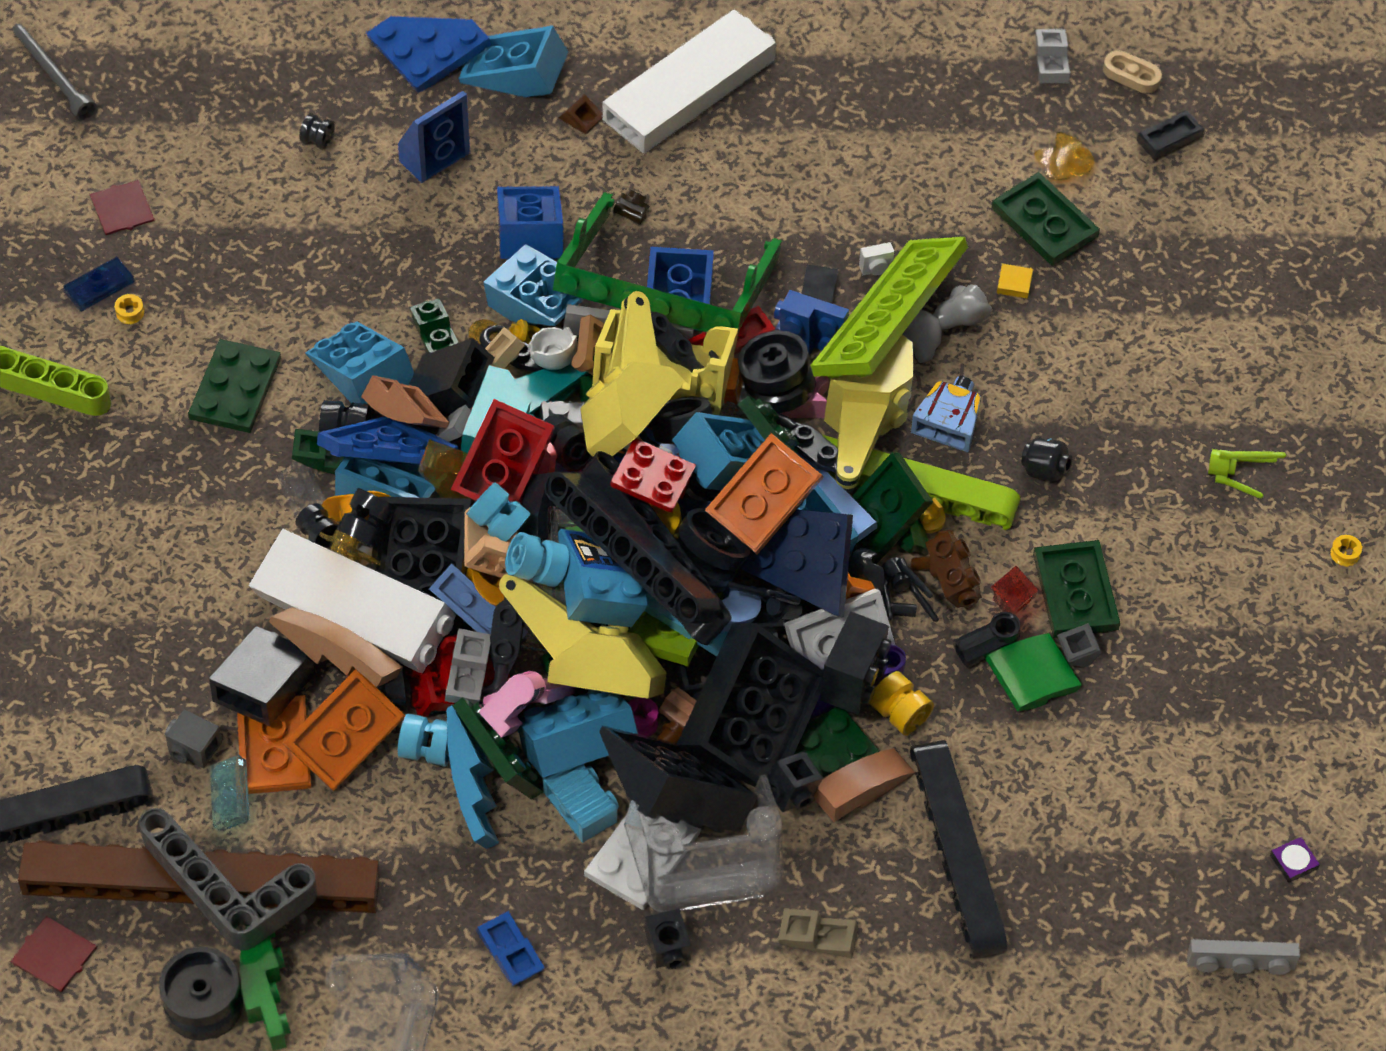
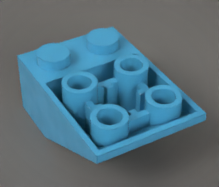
M526 244L483 282L488 306L514 322L523 319L527 323L556 326L565 317L567 304L578 305L584 299L554 291L553 284L557 262Z
M357 321L343 326L340 332L330 338L318 341L315 347L305 352L351 403L368 404L361 396L372 375L398 380L399 383L406 385L410 384L414 375L412 365L403 346Z

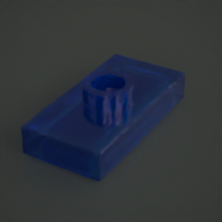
M115 257L63 286V289L70 300L82 312L135 281L130 271L118 257Z

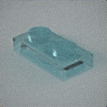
M236 755L211 765L210 783L213 827L217 830H227L250 821L246 760L240 755Z

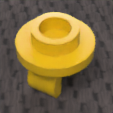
M519 319L516 324L513 323L510 326L509 331L522 342L529 344L531 341L529 337H533L540 329L537 326L528 325L526 320Z
M936 498L932 499L933 503L919 517L926 533H935L942 529L945 524L944 508Z

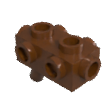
M952 530L941 531L933 539L925 542L930 556L911 559L912 570H930L933 578L939 579L944 595L949 602L957 608L970 607L976 604L982 596L979 586L981 584L980 577L973 566L970 567L968 557L971 556L969 548L962 538L958 540Z

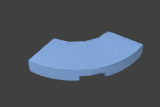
M729 587L723 591L725 599L721 601L729 610L732 619L722 631L729 632L732 624L752 623L756 619L761 609L760 597Z

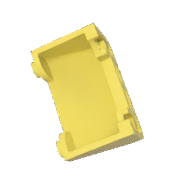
M610 310L595 345L592 386L599 380L603 384L606 383L603 379L608 375L620 319V310ZM723 326L713 327L706 333L703 346L692 345L696 359L704 366L701 369H693L692 373L687 368L671 362L657 347L660 365L672 367L685 380L669 400L690 396L704 397L710 401L713 415H719L737 344L738 329ZM709 351H714L719 359L710 358Z

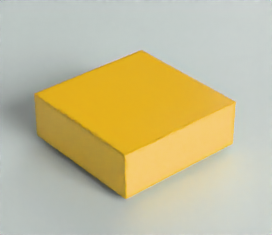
M1002 264L997 294L1028 299L1033 269Z

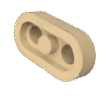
M1113 51L1105 57L1103 71L1109 79L1141 93H1152L1159 88L1162 74L1156 65L1124 51Z

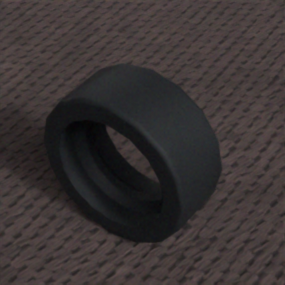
M697 396L669 400L650 421L655 440L663 444H674L672 439L696 412L713 414L710 401L707 398Z

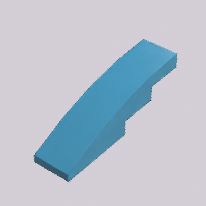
M451 705L447 708V744L454 786L462 814L474 842L488 849L499 843L485 814L496 807L483 779L484 776L494 771L481 746Z

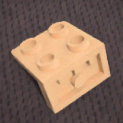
M469 507L465 511L464 566L502 578L507 574L505 568L506 553L517 531L507 542L497 537H491L488 534V526L480 527L466 514L471 508Z

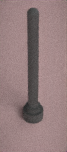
M19 23L15 24L12 28L13 33L70 100V110L79 121L86 119L82 116L86 113H89L90 116L95 115L98 106L89 95L79 93L25 27Z

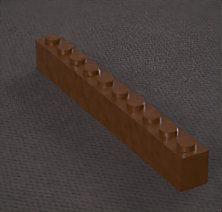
M46 840L37 841L36 843L24 842L18 875V883L22 895L194 904L145 846L142 848H126L118 844L90 846L82 842L67 845L54 844ZM221 849L213 850L212 852L202 851L244 899L289 866L302 863L313 869L318 893L316 901L306 910L376 913L380 881L378 860H371L367 857L340 859L331 855L301 857L294 853H286L282 856L266 855L258 851L242 854L230 853ZM176 852L172 856L179 857L182 856L184 852ZM198 876L193 881H202L206 877ZM299 883L293 888L301 889L306 887L307 884ZM220 900L214 905H224L228 901ZM269 904L265 908H277L279 905Z

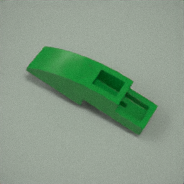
M274 932L255 947L240 951V981L249 1024L263 1021L272 1051L287 1048L285 1035L291 1034L286 1014L278 1015L275 1005L281 1003L276 982L281 981L279 969L285 968V963L280 947H272L270 938L276 937Z

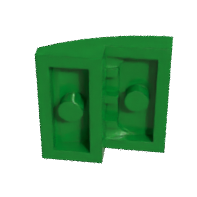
M1049 633L1017 641L988 654L986 657L987 663L1017 711L1041 707L1050 698L1070 695L1077 692L1082 686Z

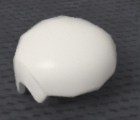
M557 327L543 328L535 333L529 342V351L533 361L538 366L547 370H558L570 365L578 348L577 336L572 333L569 327L563 330Z

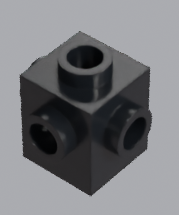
M804 751L776 761L764 786L769 797L776 802L783 813L794 808L800 810L810 805L814 800V795L823 777Z

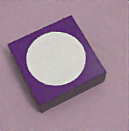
M1302 837L1271 850L1270 853L1271 858L1288 883L1318 870L1320 866Z

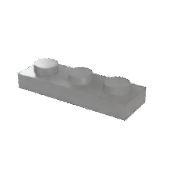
M1191 939L1187 952V967H1197L1201 972H1213L1218 968H1233L1234 972L1240 974L1260 969L1268 970L1269 973L1274 975H1283L1295 970L1300 957L1299 943Z

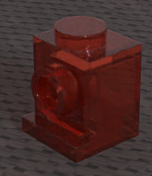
M1017 566L1013 567L991 586L992 591L995 593L992 600L1003 612H1010L1015 615L1029 604L1038 593V589Z

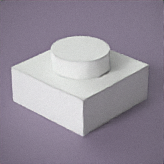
M891 242L861 248L859 267L862 275H882L894 260V249Z

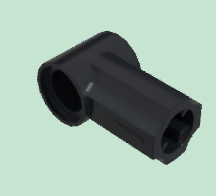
M1000 612L993 616L989 624L954 639L953 646L962 663L968 668L985 660L988 654L1019 641V618L1010 612ZM1006 631V632H1009V633H1011V634H1009V635H1002V634H1000L999 632Z

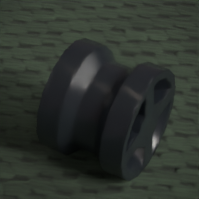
M309 113L301 125L299 139L302 143L309 144L312 142L317 148L325 150L327 144L333 138L335 123L329 119L320 120L317 115Z

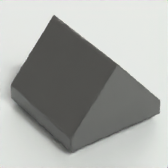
M1089 623L1057 635L1069 665L1079 667L1090 666L1101 653Z

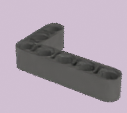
M151 808L145 811L139 819L140 832L146 849L235 949L249 950L310 907L317 899L315 873L310 866L302 863L289 866L244 899L168 812L160 808ZM156 828H162V829H163L162 831H160V832H158V833H152V832H151L152 830H154V829H156ZM176 852H184L182 856H172ZM198 876L206 877L202 881H193ZM299 883L307 884L306 887L301 889L293 888ZM220 900L228 901L222 906L214 905ZM269 904L279 905L275 909H265V907ZM240 925L250 926L246 930H235Z

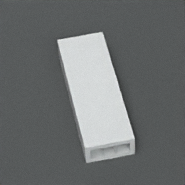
M733 9L604 100L603 121L645 154L775 61L776 42L769 34L757 28L749 18L742 16Z
M285 529L281 530L248 585L259 597L285 610L294 607L319 615L351 630L378 647L394 661L419 673H423L426 666L434 660L440 642L451 631L454 618L456 617L455 613L445 602Z

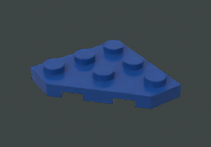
M390 16L366 32L369 40L417 93L431 87L491 45L489 37L472 19Z
M386 416L318 432L317 445L330 451V454L336 457H356L385 462L396 461L441 466L443 462L455 460L458 456V446L414 424L395 421Z

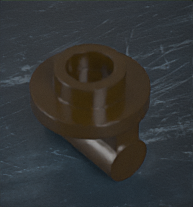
M630 189L628 195L622 192L619 201L614 206L613 212L640 225L646 218L650 205L645 203L646 196Z

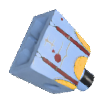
M958 376L953 385L943 381L937 382L914 412L911 433L969 452L981 397L978 393L972 392L974 387L973 381L968 377Z

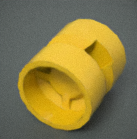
M895 671L877 685L870 705L883 717L890 716L889 722L904 736H907L917 729L915 725L918 724L920 726L928 719L934 709V703L920 690L914 692L912 682L901 672Z

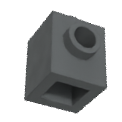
M185 709L177 719H173L168 724L165 731L170 755L178 762L186 763L189 761L202 768L206 766L222 743L219 726Z

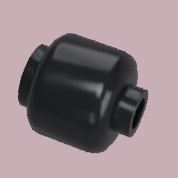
M1038 436L1032 442H1028L1025 445L1021 463L1029 476L1056 482L1063 474L1069 473L1072 466V455H1069L1068 447L1064 442Z

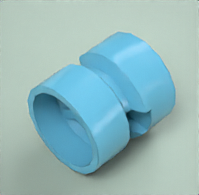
M494 482L478 498L466 514L480 527L488 526V534L491 537H497L507 542L531 513L519 502H510L508 500L509 493Z
M519 532L511 540L506 553V572L511 576L525 580L532 579L536 583L556 587L566 574L569 563V551L566 545L550 540L541 542L539 537Z
M410 713L406 714L398 740V757L415 761L425 757L427 763L446 767L450 759L447 744V721L436 719L429 723L427 717ZM429 734H433L431 746L426 747Z

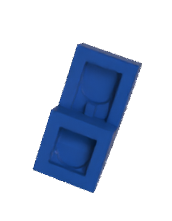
M509 911L477 927V933L512 986L527 980L545 969L529 939H524Z

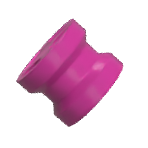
M641 697L630 700L628 704L632 709L637 733L648 737L652 736L658 728V707L656 703L649 698Z

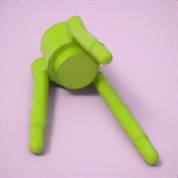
M1212 449L1208 474L1216 475L1215 483L1226 484L1249 495L1263 498V493L1228 478V474L1235 475L1237 462H1277V458H1285L1286 453Z

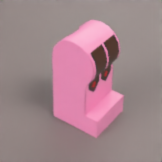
M534 671L514 675L479 711L480 715L501 737L515 733L523 724L517 718L519 713L530 702L538 700L544 694V679Z

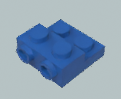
M789 290L784 301L780 300L777 303L774 311V318L780 320L775 329L789 331L800 336L807 345L809 356L814 348L822 351L849 317V309Z

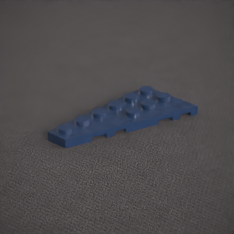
M679 498L678 504L682 521L690 510L695 508L706 509L712 501ZM796 509L758 554L751 550L749 557L740 569L838 617H844L853 515Z

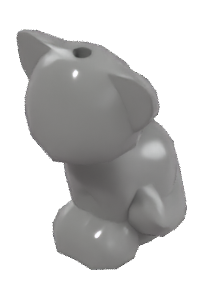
M971 284L965 287L960 285L952 289L950 298L943 301L936 308L933 315L927 311L920 310L903 335L913 343V351L917 362L925 363L933 358L935 349L941 343V330L983 322L990 316L992 307L988 304L985 294L978 286Z

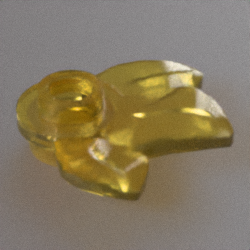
M1056 133L1055 148L1034 151L1036 161L1044 168H1047L1045 177L1052 180H1067L1073 175H1086L1094 168V158L1087 148L1082 147L1079 139L1066 133Z
M337 529L333 536L322 532L319 533L321 538L332 543L330 550L357 563L365 560L371 564L380 565L381 561L357 549L360 543L359 540Z

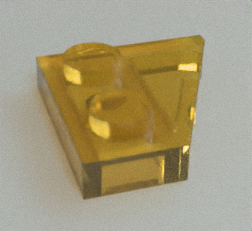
M429 439L418 472L435 487V491L442 498H461L456 496L451 488L468 453Z

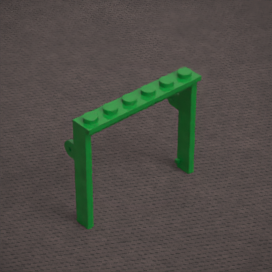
M604 192L586 219H578L573 239L557 261L553 284L554 291L620 309L625 298L631 293L639 291L648 298L650 311L665 315L670 323L703 332H708L716 326L736 328L739 334L740 328L778 261L782 240L773 238L771 242H765L764 249L766 251L757 266L750 264L745 277L743 292L733 310H728L575 268L610 215L611 207H613L615 199H612L613 194Z

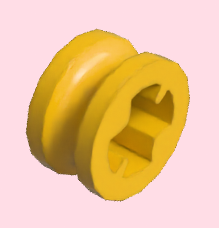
M126 294L116 300L114 308L117 319L120 322L134 324L143 318V302L139 296ZM126 306H133V312L126 313Z
M1340 535L1334 540L1330 555L1341 566H1353L1360 559L1362 553L1361 542L1352 535ZM1341 546H1346V550L1350 547L1353 550L1352 554L1346 555V551L1344 554L1341 553Z

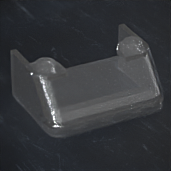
M767 775L760 776L754 793L758 797L746 820L747 835L683 844L679 831L673 825L668 823L649 824L647 817L637 810L639 805L631 800L624 827L647 902L654 910L665 912L680 908L681 911L773 895L780 889L784 879L782 820Z

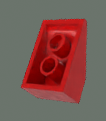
M493 399L451 490L458 497L472 499L476 502L492 483L496 482L509 493L508 500L510 502L517 501L521 504L533 475L538 474L555 426Z

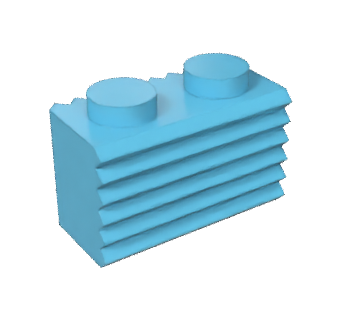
M584 764L543 779L544 794L582 843L617 823V809L619 808V804L612 792L609 790L604 792L600 784H598L599 778L590 765L585 767Z

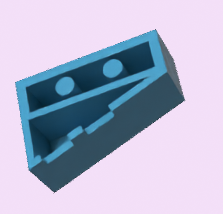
M345 457L335 470V496L355 494L357 488L365 491L382 492L391 497L447 498L453 485L454 462L447 461L443 462L441 466H428L416 463L385 462L376 459Z

